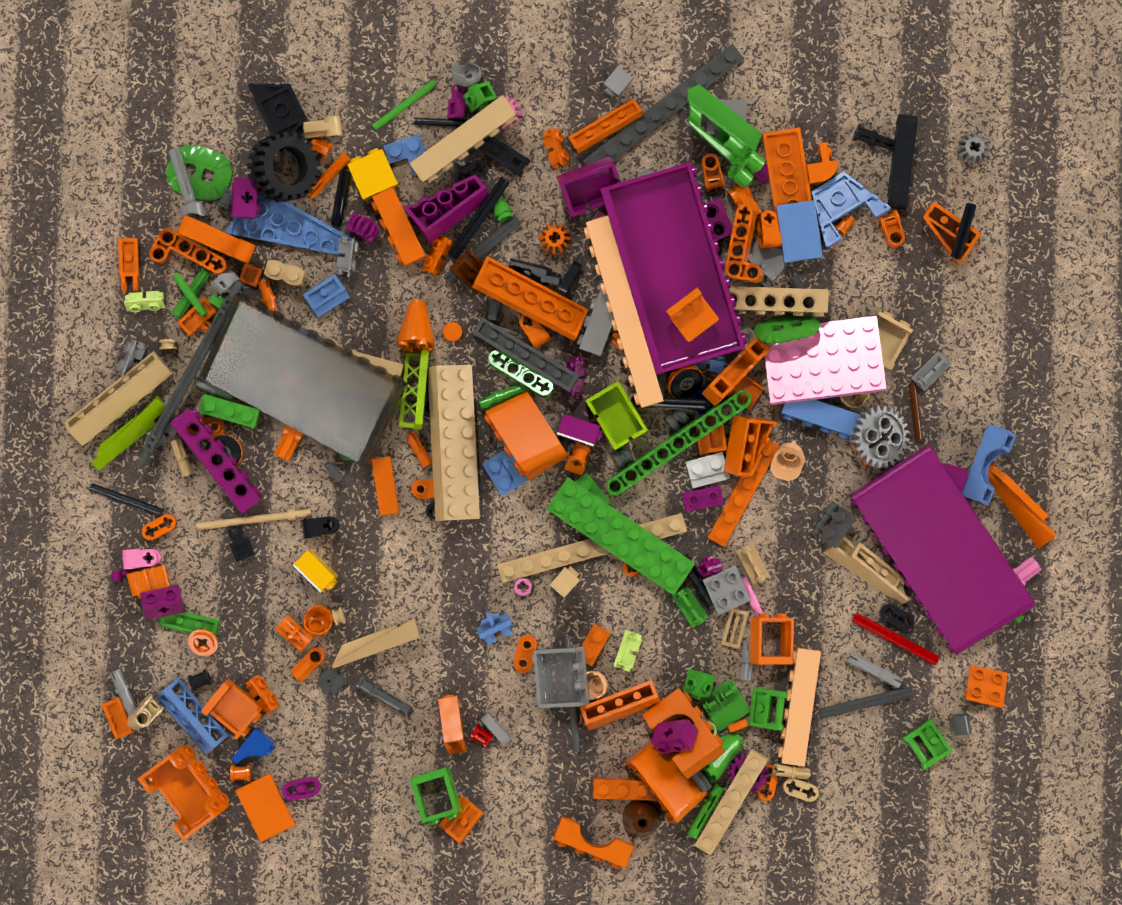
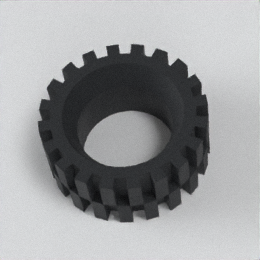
M282 132L267 136L259 140V144L253 146L252 150L255 152L249 153L248 159H251L252 162L247 163V169H251L252 173L248 174V177L255 181L251 185L254 189L260 188L258 194L261 196L267 195L266 199L269 201L287 202L306 196L305 194L311 193L313 190L311 187L316 186L318 183L314 179L320 176L321 172L316 170V167L321 166L320 161L315 160V156H318L317 151H311L313 144L311 142L304 143L306 138L304 136L297 137L298 133ZM280 149L290 151L298 161L299 174L296 181L291 185L281 182L273 170V159Z

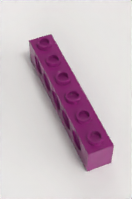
M189 407L170 423L243 514L261 500L259 496L261 494L260 490L255 484L252 486L248 482L249 476L243 469L240 471L237 468L236 464L238 462L231 454L229 456L224 451L226 447L221 440H216L212 436L214 432L211 427L201 422L202 416L196 409L192 410ZM196 424L199 427V432L196 434L190 433L188 426ZM203 439L209 440L211 447L208 449L202 448L200 441ZM215 454L221 455L223 462L215 464L212 461V456ZM230 469L235 473V477L227 479L224 476V472ZM244 485L247 492L239 494L236 491V487Z

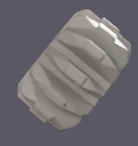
M975 131L972 132L971 136L966 133L964 135L965 139L961 138L959 140L961 145L957 147V150H963V152L958 156L962 157L965 155V163L971 159V164L974 165L976 160L981 163L983 162L982 157H988V153L985 151L990 150V146H985V144L989 140H982V133L978 137ZM976 145L977 149L971 151L970 147Z

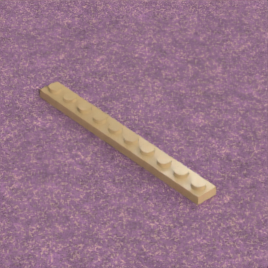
M682 513L639 525L658 539L687 532ZM587 539L500 563L497 566L502 583L610 552L593 540Z

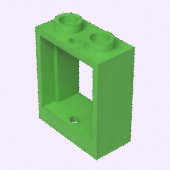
M450 767L410 778L422 823L428 822L430 826L440 823V818L447 817V820L458 817L459 812H463ZM444 777L453 809L428 817L419 784Z

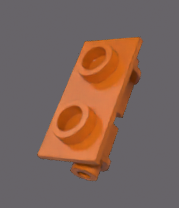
M550 128V130L543 132L544 136H542L546 150L553 148L552 152L547 153L551 166L557 169L561 165H569V154L563 147L562 142L564 138L562 133L556 128Z
M439 236L432 242V247L424 260L422 270L430 272L435 276L441 273L446 262L440 259L441 256L448 257V252L453 246L452 240L444 236Z
M259 674L245 683L246 689L252 698L259 695L260 699L257 702L264 707L262 713L265 712L267 715L280 706L276 695L271 693L265 679L261 678Z

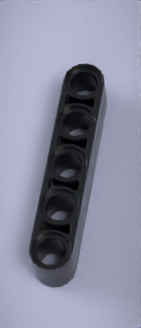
M898 114L887 192L888 203H886L893 209L906 210L918 125V116Z

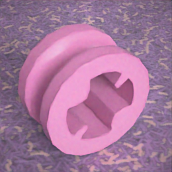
M521 578L516 581L514 588L517 594L524 596L530 593L532 585L528 579ZM521 581H524L529 586L526 592H522L517 587L518 584L521 585Z

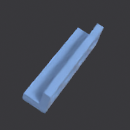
M180 678L176 679L156 697L205 755L229 736L210 713L206 716L201 712L204 706ZM177 685L182 690V696L176 695L172 688ZM186 701L194 704V710H189L186 707ZM198 715L204 716L207 719V725H203L198 721ZM211 730L217 731L221 738L215 741L211 736Z

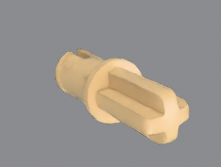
M179 438L171 441L176 457L174 460L178 463L181 477L194 474L188 459L190 456L186 453L182 439Z
M774 764L773 768H777V770L772 769L773 776L788 777L791 780L793 778L809 779L811 776L809 768L795 767V765Z

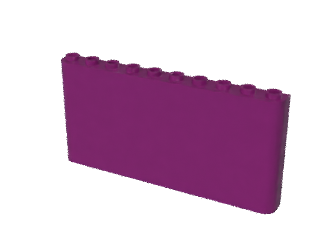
M690 162L600 189L656 375L744 349V344H747L745 333H741L739 326L742 325L739 314L735 315L733 307H736L734 296H730L728 289L731 288L728 277L724 278L722 270H725L723 259H719L717 251H720L717 240L713 241L711 235L714 232L713 225L706 218V214H709L707 205L702 203L700 198L703 195L700 184H696L694 178L697 177L696 168L691 166ZM698 287L702 297L718 316L719 320L692 341L687 342L665 311Z
M930 443L851 493V503L856 509L859 508L863 513L861 518L866 525H871L873 536L877 541L881 540L884 545L882 547L887 557L891 556L895 561L893 563L894 568L898 573L902 572L905 577L903 580L906 586L914 590L916 601L919 605H924L926 616L930 621L934 620L937 625L935 627L936 631L941 637L944 636L948 641L946 645L951 653L955 652L958 655L1037 606Z

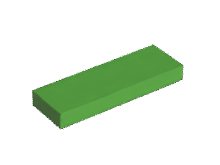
M185 612L161 617L159 626L188 633L195 631L197 628L202 630L206 628L209 632L213 631V635L216 637L220 620Z

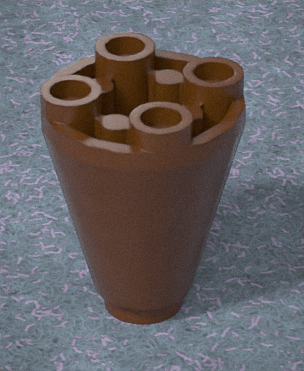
M633 800L625 806L622 813V822L625 829L631 835L646 837L652 835L657 830L660 824V813L652 801ZM645 820L646 825H639V821Z

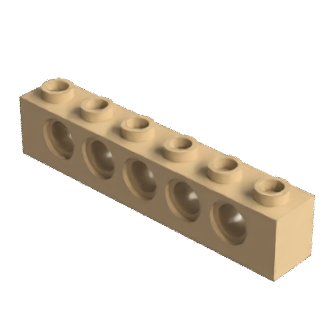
M731 286L728 289L729 295L733 294L737 297L736 307H733L735 314H747V310L755 311L754 314L766 315V311H774V315H785V312H793V316H805V312H812V316L824 317V313H828L829 289ZM749 295L756 297V304L754 306L746 304V298ZM768 296H773L776 299V303L772 307H768L765 304V299ZM789 296L795 299L794 306L790 308L784 304L785 298ZM807 297L814 299L815 303L811 308H806L803 304L804 299Z

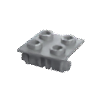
M758 240L750 248L748 263H754L763 269L764 278L760 283L768 287L788 264L784 263L783 252L778 247L761 249L758 245ZM753 269L750 275L755 278L758 275V269Z
M736 565L703 580L717 615L751 601Z

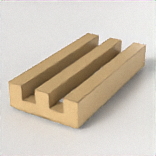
M735 608L729 611L721 645L740 649L749 612ZM733 612L737 614L730 641L726 642ZM743 614L744 618L736 645L733 642L740 615Z

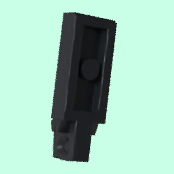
M513 258L510 259L509 268L543 286H549V283L559 285L561 274L552 272L551 268Z

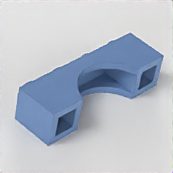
M991 424L988 425L983 434L982 443L976 451V458L969 469V475L962 491L966 499L989 506L995 491L988 478L989 467L995 458L1002 454L1010 453L1017 435L1009 430Z

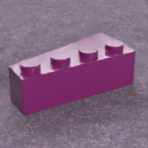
M473 175L453 184V187L447 190L442 189L432 197L422 198L418 200V203L412 206L409 204L403 208L409 219L428 242L431 243L480 207L489 192L476 175Z

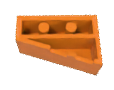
M932 201L922 215V218L951 255L961 219L935 201ZM972 226L970 227L961 259L953 258L959 266L982 234Z
M733 416L724 471L736 476L752 477L762 457L760 453L765 443L768 444L770 440L768 436L772 427H776L777 422L761 417Z

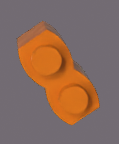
M166 563L126 574L132 597L137 596L138 599L141 598L140 593L172 586Z

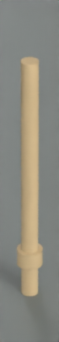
M288 509L287 512L196 523L197 530L285 519L293 521L297 520V518L312 516L311 509Z

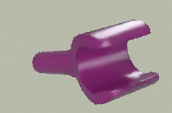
M138 569L127 571L115 570L112 573V581H122V575Z

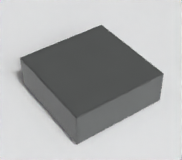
M333 463L326 467L336 482L340 483L345 479Z

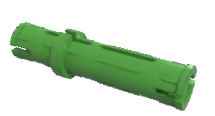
M530 379V380L525 381V382H526V383H531V382H533V381H532V379ZM518 384L499 392L494 391V394L478 399V402L483 411L526 391L528 393L531 391Z
M717 783L714 784L708 797L704 798L702 808L687 831L689 836L698 839L714 808H717V803L725 791L724 787Z

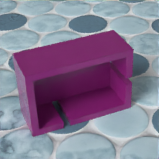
M610 156L556 176L571 217L588 212L584 204L586 201L591 210L603 206L604 201L600 189L621 183L615 164Z

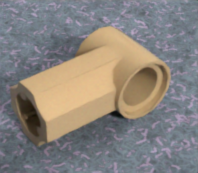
M340 116L325 117L323 120L303 122L306 140L343 136Z

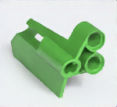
M700 84L687 89V102L690 106L688 125L732 164L727 176L740 187H747L753 179V174L758 172L765 163V159L756 152L762 133ZM701 113L719 127L717 139L700 127Z

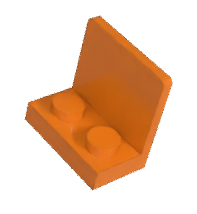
M698 287L665 311L687 342L692 341L719 320L718 316L702 297Z

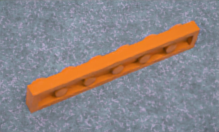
M771 441L768 444L765 443L760 453L762 457L753 476L740 477L707 538L725 547L773 460L775 452L779 449V445Z

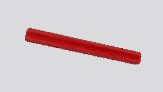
M859 613L854 614L852 622L932 665H936L939 661L938 655Z

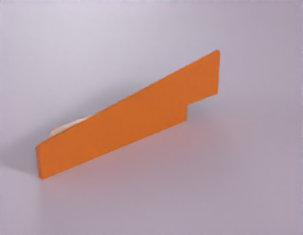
M992 464L988 470V478L991 485L1036 547L1040 549L1057 535L1043 522L1049 515L1006 473L1001 472Z

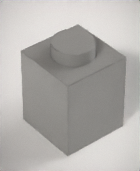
M617 66L604 82L605 93L612 98L614 96L619 98L633 81V77Z

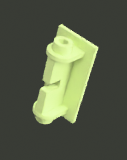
M160 290L147 291L146 298H143V292L129 293L125 295L124 305L127 311L135 313L148 309L158 311L161 308H165L163 302L165 298L164 292H160Z
M625 630L613 665L614 667L628 672L633 669L636 656L632 653L633 651L638 652L643 640L641 639L642 635Z

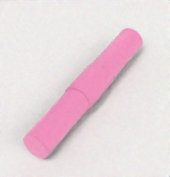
M745 577L742 581L751 599L749 601L756 617H758V613H763L747 577Z

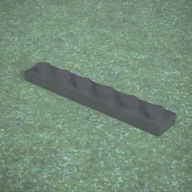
M484 317L481 318L473 332L474 335L568 392L572 391L580 377L577 373Z

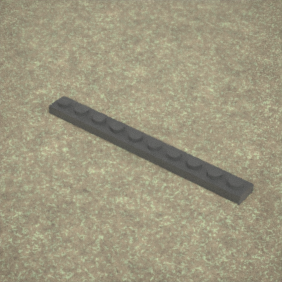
M732 43L644 112L642 117L631 122L582 162L588 165L609 156L614 162L688 104L687 89L697 84L707 89L743 61L744 57Z

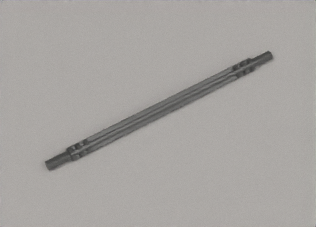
M237 280L229 296H226L143 446L142 449L144 450L135 465L138 469L142 470L151 453L153 454L233 309L236 303L235 299L243 286L242 282Z

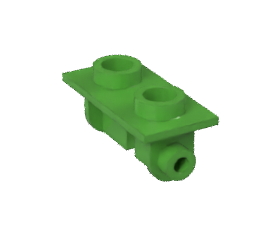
M688 586L672 595V598L692 628L709 618Z

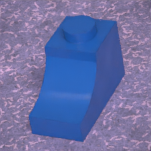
M257 727L231 760L238 764L248 756H259L260 758L264 757V755L269 756L275 749L273 746L275 741Z

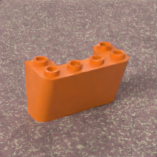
M527 391L485 411L487 415L484 418L494 431V434L499 441L503 440L506 446L503 448L509 457L514 456L516 462L513 464L521 476H526L529 481L568 457L563 446Z
M186 745L179 747L138 778L148 794L158 788L180 819L172 827L183 841L229 807L228 796L220 791L217 781L209 776L205 765L195 757L194 750ZM146 779H148L151 782L152 786H150L146 782ZM180 825L184 827L186 833L181 830Z

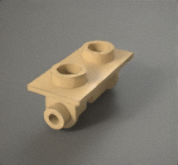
M753 542L736 550L753 585L770 577Z

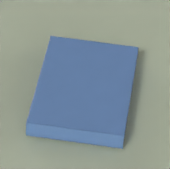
M815 200L777 205L776 211L782 238L781 245L784 263L822 258Z

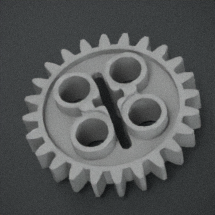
M873 406V408H867V412H861L862 418H856L859 424L852 426L856 429V432L851 433V435L855 436L851 443H856L853 450H859L857 457H863L861 462H868V466L887 468L888 465H894V461H900L898 455H905L902 451L903 448L908 449V446L904 444L905 441H910L909 438L905 437L910 432L904 430L908 424L902 423L904 417H898L899 411H893L892 407Z

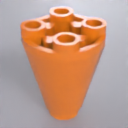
M411 300L407 307L396 339V346L402 349V353L429 350L430 354L434 348L428 310L423 300Z

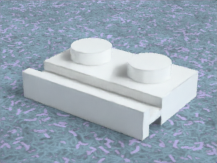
M723 452L686 461L692 489L730 479L728 472L724 471L725 459Z

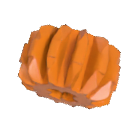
M557 222L553 223L554 228L546 224L548 231L545 229L540 230L545 236L538 237L539 240L544 241L540 244V247L542 248L547 245L546 253L552 248L553 255H556V249H559V252L562 254L564 251L561 246L569 248V245L564 241H571V237L565 236L570 231L565 230L562 232L564 224H561L559 229L557 228ZM553 234H557V237L560 236L556 243H552V240H549V237H553Z

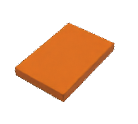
M271 773L235 790L260 842L296 825Z

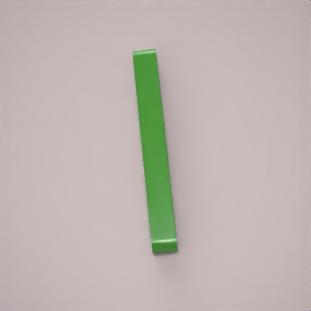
M744 389L735 391L716 406H713L615 473L607 480V491L611 495L621 494L744 410L751 403L749 392ZM746 394L747 401L745 403H738V395ZM723 405L731 406V412L729 414H723L721 412V408ZM714 416L716 418L715 423L707 425L705 423L706 417ZM698 427L700 429L699 434L696 436L690 435V428ZM675 438H682L684 440L682 446L676 447L673 445ZM661 448L668 451L667 456L664 458L657 455L658 450ZM648 459L652 462V466L650 468H643L641 465L642 461ZM633 470L636 472V477L628 479L625 476L626 472ZM617 481L621 486L617 490H612L609 486L610 483Z

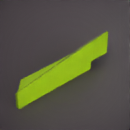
M157 395L137 416L100 444L97 456L91 463L96 469H102L156 425L154 420L162 414L166 406L160 396Z

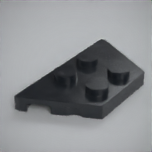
M248 84L272 135L282 132L297 133L303 126V122L307 121V117L291 84Z

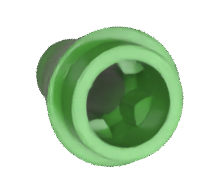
M501 196L493 207L495 219H498L499 223L506 222L513 217V210Z

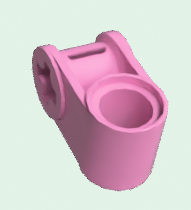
M154 549L122 550L123 569L156 566L161 561L160 553ZM147 556H154V560H147Z

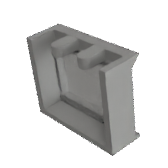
M584 646L538 649L533 651L532 661L535 665L534 682L537 685L536 702L539 708L574 707L589 704Z

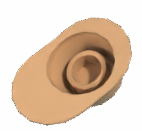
M793 440L792 443L782 444L775 452L770 470L776 478L792 481L800 475L805 463V456L801 447L796 444V440Z

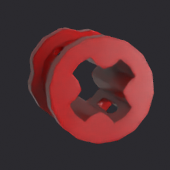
M477 724L469 739L476 740L483 745V748H486L494 734L492 732L488 733Z

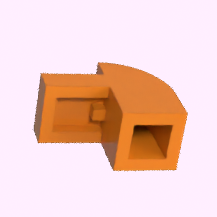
M827 142L819 143L817 146L820 163L806 165L809 186L827 182L836 172L838 160L830 161L829 158H832L831 147L827 146Z

